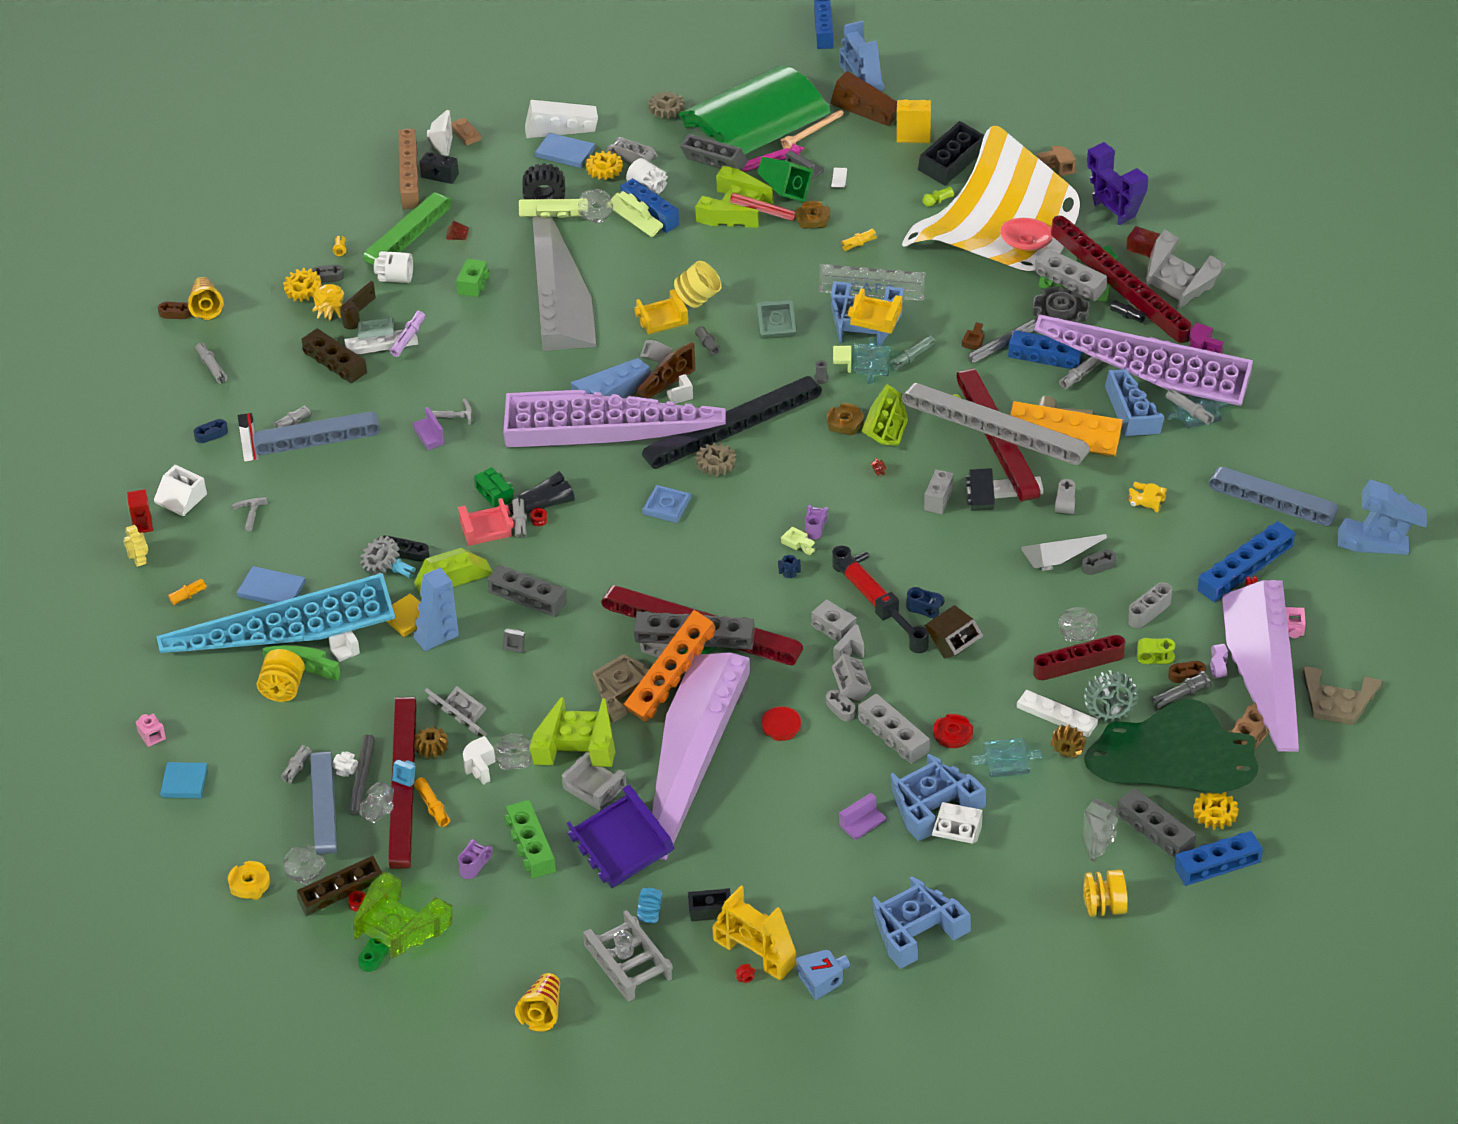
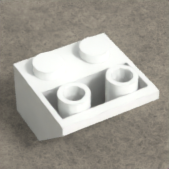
M174 465L163 475L154 498V503L184 516L207 495L204 478Z
M942 802L932 836L972 844L977 842L982 828L983 810Z

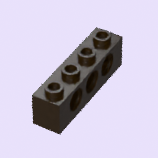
M316 328L301 338L304 354L312 357L317 363L324 365L343 380L352 384L367 373L366 360L320 329Z
M372 855L298 889L297 900L305 915L308 916L347 898L354 891H362L382 882V871Z

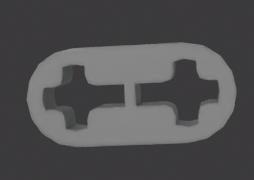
M830 690L826 693V705L839 719L851 721L855 718V705L847 697L842 696L839 690Z

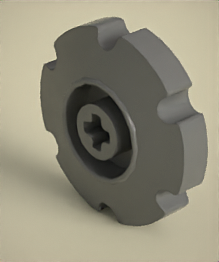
M1061 286L1049 287L1042 290V294L1036 295L1033 299L1032 314L1037 316V319L1039 315L1081 323V321H1086L1089 317V301L1085 300L1083 295L1068 288L1064 289Z

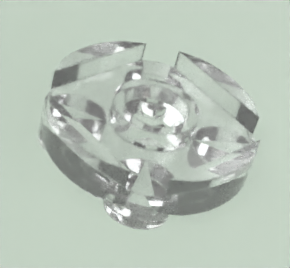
M601 189L585 191L578 203L579 214L597 224L606 220L611 215L613 209L610 195ZM598 203L599 208H594L591 204Z
M1069 608L1065 611L1064 615L1059 617V630L1067 641L1091 640L1095 638L1098 630V618L1093 612L1092 614L1087 612L1086 608Z
M517 733L501 737V741L498 744L496 742L494 745L495 761L499 764V767L506 770L530 766L532 760L529 748L531 740L525 739L524 735Z
M383 782L374 784L366 792L369 795L366 801L362 799L360 805V815L371 823L377 822L385 813H390L394 806L392 803L394 788Z
M306 845V848L300 849L299 846L294 847L284 857L285 874L291 880L301 882L304 885H308L318 878L326 868L324 855H316L315 846ZM308 862V864L305 866H301L300 863Z

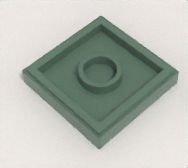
M393 317L358 322V339L394 335Z

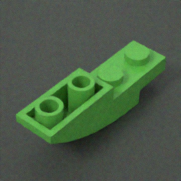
M288 645L265 647L263 649L264 658L272 650H288L294 652L303 660L304 670L309 673L335 681L341 676L339 662L327 659L325 651Z

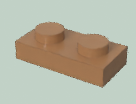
M466 118L458 119L451 123L453 132L466 146L481 140V134Z

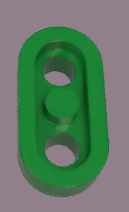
M375 935L369 939L358 957V964L361 970L372 972L379 967L390 949L389 940L386 936Z

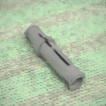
M202 342V345L198 343L195 350L201 356L202 363L207 365L217 383L221 384V381L222 383L226 382L227 375L215 360L214 353L207 348L204 342Z
M1091 356L1060 379V386L1063 389H1068L1072 384L1081 381L1084 375L1103 361Z
M1173 388L1167 392L1166 398L1189 412L1191 417L1198 418L1206 425H1210V422H1213L1214 415L1204 410L1202 405L1195 404Z

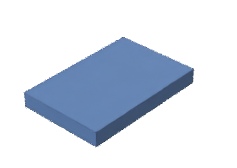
M548 133L536 150L535 157L582 168L595 149V143Z
M252 566L237 595L240 598L273 604L298 597L306 580L305 577Z

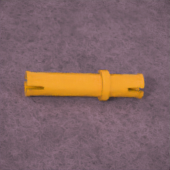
M422 777L418 778L414 782V786L428 806L429 814L436 819L440 827L441 825L442 827L447 826L450 823V818L444 811L443 803L438 801L427 780Z

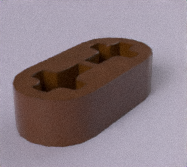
M162 302L158 305V312L161 318L188 319L192 315L189 311L188 303Z
M1201 661L1176 663L1169 667L1168 678L1173 683H1183L1184 679H1191L1201 671L1206 673V666Z

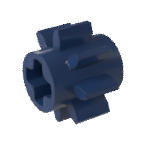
M794 555L784 556L782 560H778L779 574L783 573L785 578H794L797 573H801V560L796 559Z

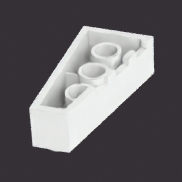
M530 100L525 123L526 138L546 137L548 133L566 135L595 132L598 120L596 106Z

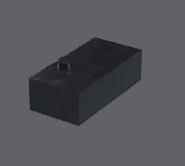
M961 121L957 122L920 155L918 170L946 186L979 156L984 134Z

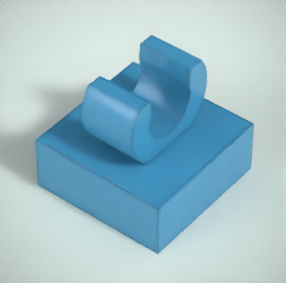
M401 760L394 762L392 781L409 787L412 786L415 778V763L408 760L406 762Z

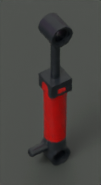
M844 545L836 546L832 550L833 569L837 572H842L875 607V613L882 621L892 617L909 634V648L912 652H926L929 648V632L923 626L912 627L899 614V599L892 592L887 593L860 565V562L869 558V553L865 551L853 557L849 547Z

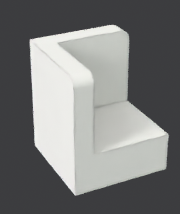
M686 374L679 376L680 387L667 390V396L675 404L693 399V385Z
M352 631L329 637L330 650L338 662L360 654L358 640Z

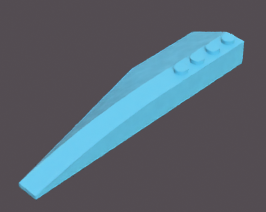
M383 573L159 635L156 638L160 653L320 640L395 619V614Z

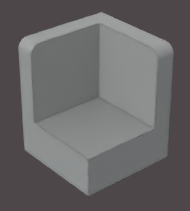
M646 340L640 357L660 363L671 352L672 348L655 340Z

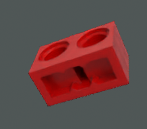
M146 489L127 492L132 525L137 527L139 533L152 532L153 524Z

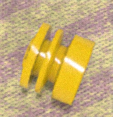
M276 649L267 653L256 683L259 692L266 698L278 702H286L295 698L305 669L303 660L294 652L283 649Z
M1121 869L1108 870L1106 880L1104 881L1099 871L1095 873V881L1091 872L1085 873L1083 897L1090 917H1096L1097 907L1099 915L1104 916L1106 906H1109L1112 915L1127 913V890L1124 874Z

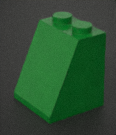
M762 157L758 174L779 195L802 203L805 202L813 169L788 161Z

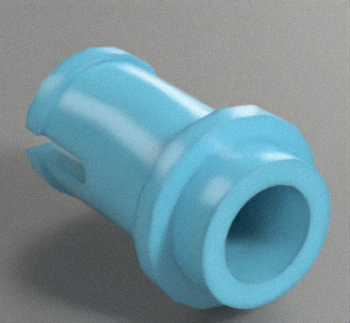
M400 558L395 559L397 562L391 564L392 572H398L411 579L414 575L408 572V570L415 573L416 568L402 562Z

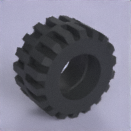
M542 163V165L535 164V167H529V170L525 171V175L522 178L524 200L564 199L565 176H563L562 170L559 171L557 166L553 167L552 164L546 165V163Z

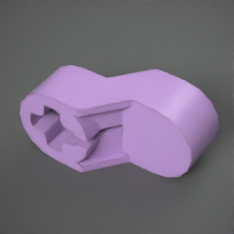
M1225 644L1213 645L1211 647L1210 672L1214 679L1226 677L1228 650Z

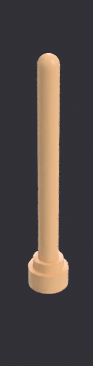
M838 110L795 136H786L781 139L782 148L791 149L793 147L792 144L796 145V142L843 116L844 112Z

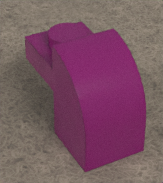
M1196 322L1191 329L1189 347L1223 354L1224 342L1212 338V327Z

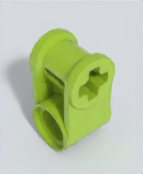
M1142 638L1137 643V659L1142 664H1171L1175 660L1173 652L1175 650V642L1169 638Z

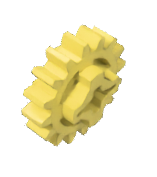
M135 525L126 527L125 532L127 536L123 541L129 559L133 558L137 567L147 564L145 555L148 554V546L144 534L139 533Z

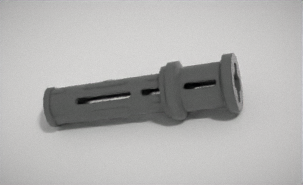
M1201 671L1191 679H1184L1183 684L1152 697V703L1160 700V702L1154 704V707L1159 709L1187 694L1194 695L1196 691L1204 687L1209 688L1211 686L1210 679L1204 671Z

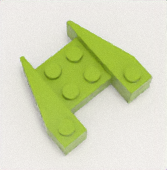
M723 165L716 175L717 192L725 193V196L722 200L702 196L695 205L696 222L710 226L727 224V227H734V224H743L745 227L758 228V210L731 203V194L736 193L773 204V188L739 169Z
M560 697L533 734L529 747L533 764L553 765L557 751L589 752L592 766L612 767L616 751L606 699L602 698L599 712L567 711L564 697Z

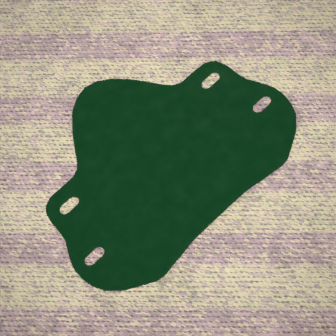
M1183 699L1173 702L1143 722L1116 721L1108 724L1100 739L1087 750L1084 758L1085 765L1090 772L1107 782L1176 786L1209 793H1223L1239 789L1251 783L1258 773V764L1254 756L1255 738L1249 734L1224 730L1210 708L1201 701L1194 699ZM1124 728L1126 732H1114L1113 729ZM1245 740L1247 744H1234L1233 741ZM1095 751L1107 752V755H1106V756H1098V755H1094V752H1095ZM1237 766H1248L1251 769L1249 771L1238 770Z

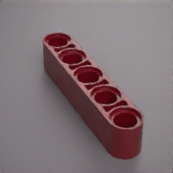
M1111 635L1039 654L1034 658L1033 675L1036 679L1043 681L1122 660L1125 655L1126 641L1121 635Z

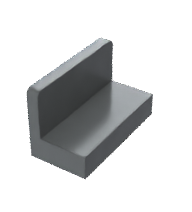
M791 150L786 153V161L813 169L811 181L824 172V168Z

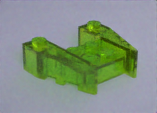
M384 871L372 882L353 920V937L356 940L364 933L379 942H383V944L390 947V958L393 959L405 953L406 949L413 945L419 946L424 944V940L429 937L434 939L440 936L452 924L453 905L435 897L421 911L417 912L398 902L401 899L402 880Z

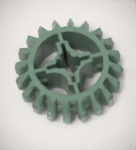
M1109 670L1108 674L1101 672L1100 677L1094 675V681H1089V687H1085L1086 694H1084L1086 708L1096 719L1102 718L1104 722L1108 718L1112 723L1114 718H1118L1121 721V716L1125 715L1128 717V711H1134L1133 706L1137 705L1139 694L1136 684H1134L1131 677L1128 678L1126 673L1121 675L1118 670L1114 674L1111 670ZM1121 687L1125 689L1126 693H1122V691L1118 690V688ZM1096 699H1099L1101 702H1104V704L1101 705L1097 703Z

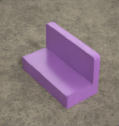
M429 407L425 408L426 418L414 422L413 429L426 449L430 450L445 443L443 428Z
M872 793L839 812V826L854 840H857L886 821V816L876 808V797Z

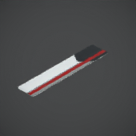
M252 413L238 415L244 461L257 460L259 457L255 452L253 443L255 429Z

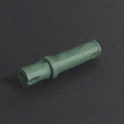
M929 335L910 349L903 350L899 356L890 361V364L895 363L891 367L894 370H898L903 365L910 364L915 357L935 346L936 342L933 341L935 339Z

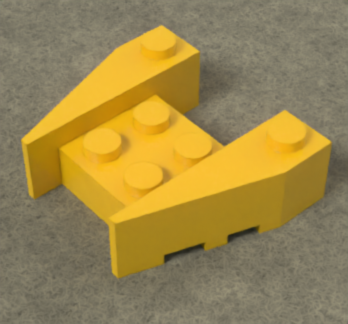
M741 885L725 901L722 912L718 915V920L713 925V941L728 950H731L737 943H740L763 957L764 971L781 981L796 965V950L781 909L777 907L769 916L760 913L750 904L744 903V887Z

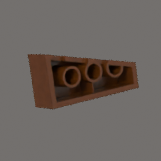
M846 71L836 81L830 102L831 105L889 126L897 118V101L859 77Z

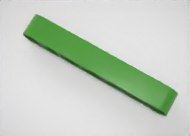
M437 192L432 193L366 250L364 262L374 266V261L379 257L381 251L400 253L450 209L451 199Z

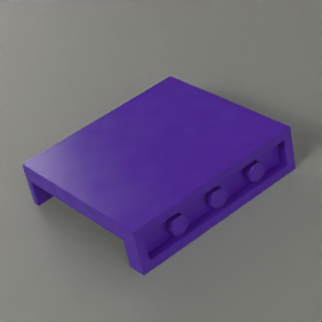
M630 784L623 788L624 797L575 827H573L570 821L567 822L570 830L567 832L573 843L577 841L579 844L577 847L581 854L588 856L587 860L592 869L597 868L599 878L603 883L607 882L611 889L675 850L671 837Z

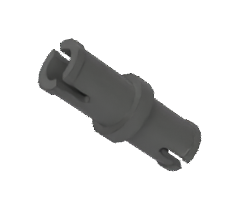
M698 327L695 330V334L701 340L703 347L707 348L712 355H717L721 347L715 342L714 336L709 334L705 327Z

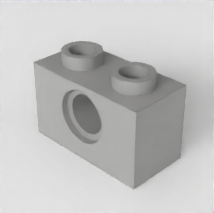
M826 599L811 612V623L816 630L839 642L856 624V617Z

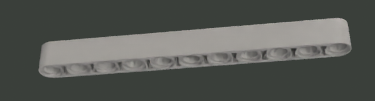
M913 383L902 395L903 402L909 407L1074 465L1080 464L1090 451L1088 444L1082 440L918 383Z

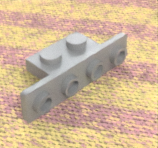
M458 686L454 688L445 701L428 688L424 690L429 695L428 700L436 706L438 703L443 705L441 709L448 715L455 714L456 717L454 719L463 726L467 723L469 725L468 729L476 736L480 733L486 737L487 733L475 724L487 709L485 706Z

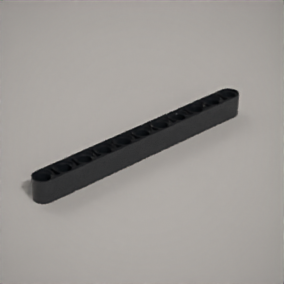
M805 376L726 411V424L671 435L648 445L642 451V457L653 469H658L699 451L701 447L706 448V444L712 445L810 402L821 395L822 388L811 376Z

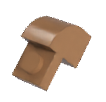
M1051 146V151L1037 153V158L1050 169L1055 168L1059 176L1075 173L1076 159L1069 149L1061 146Z

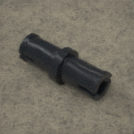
M1114 300L1110 305L1111 311L1123 315L1126 319L1131 318L1139 323H1143L1146 318L1145 312L1134 309L1132 305H1125L1117 300Z

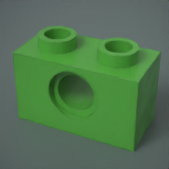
M466 259L456 280L458 294L479 296L480 291L484 289L486 279L490 275L487 261Z

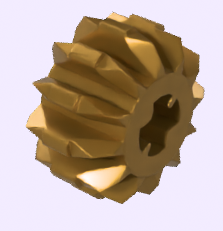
M1069 724L1067 726L1061 725L1053 732L1051 745L1054 747V751L1060 753V756L1065 755L1067 759L1071 756L1076 758L1083 752L1086 743L1083 731H1078L1077 727L1072 728Z
M426 726L425 730L419 729V733L415 735L414 747L420 757L425 756L427 760L430 757L436 759L437 755L443 756L444 751H447L448 736L442 728L437 729L434 726L429 729Z

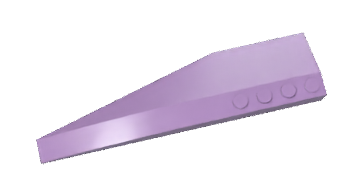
M1039 315L1034 330L1117 368L1126 369L1129 373L1167 390L1173 388L1179 393L1234 405H1242L1251 376L1253 360L1049 316Z
M584 390L506 393L503 432L506 447L632 441L676 435L726 424L725 408L710 406L697 408L692 404L686 403L684 406L675 405V402L670 401L659 403L655 399L631 396L626 399L616 394L603 396L600 392L587 394Z
M1262 580L1222 595L1226 647L1232 653V659L1234 663L1236 662L1238 671L1244 678V684L1253 702L1257 704V710L1262 715L1263 722L1270 731L1269 735L1277 751L1298 752L1295 690L1283 581Z
M733 653L700 654L695 656L666 714L652 814L671 837L673 844L750 674V659L748 657ZM669 853L660 859L666 861Z

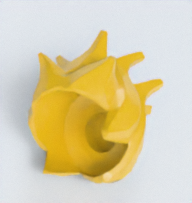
M318 283L314 291L315 307L312 312L318 310L317 318L324 312V318H327L329 315L330 321L334 311L341 318L340 311L343 305L342 301L344 300V291L341 287L333 284H326L320 287V283Z

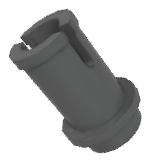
M823 360L816 362L814 379L818 384H825L829 379L827 363Z

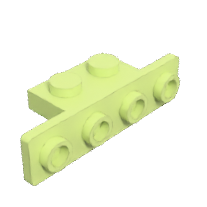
M624 191L620 194L616 193L607 203L610 209L650 237H654L663 227L660 221L650 215L649 207L642 201L638 202L631 193L629 195Z
M519 200V217L588 216V200Z

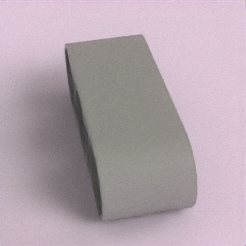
M1165 582L1158 583L1129 606L1128 624L1132 628H1142L1171 605L1172 586Z

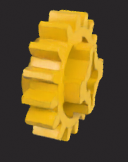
M604 151L601 153L595 152V156L590 155V159L586 160V171H588V175L592 174V178L597 176L598 180L601 178L605 180L607 178L613 179V175L619 176V172H622L623 163L621 157L617 156V153L611 154V151L607 153Z
M305 268L302 271L296 269V273L290 272V277H285L286 282H283L284 291L288 298H293V301L300 299V302L303 299L309 301V297L314 298V291L318 283H320V287L322 286L320 275L318 276L316 271L312 272L311 268L308 271Z
M1207 792V795L1200 793V798H1195V804H1193L1194 818H1198L1199 824L1204 822L1205 828L1212 826L1213 830L1217 826L1222 830L1224 825L1231 827L1232 822H1236L1239 808H1237V801H1233V796L1227 797V792L1222 794Z

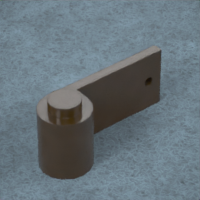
M373 281L367 283L341 306L344 328L349 330L358 328V322H360L359 312L376 298Z

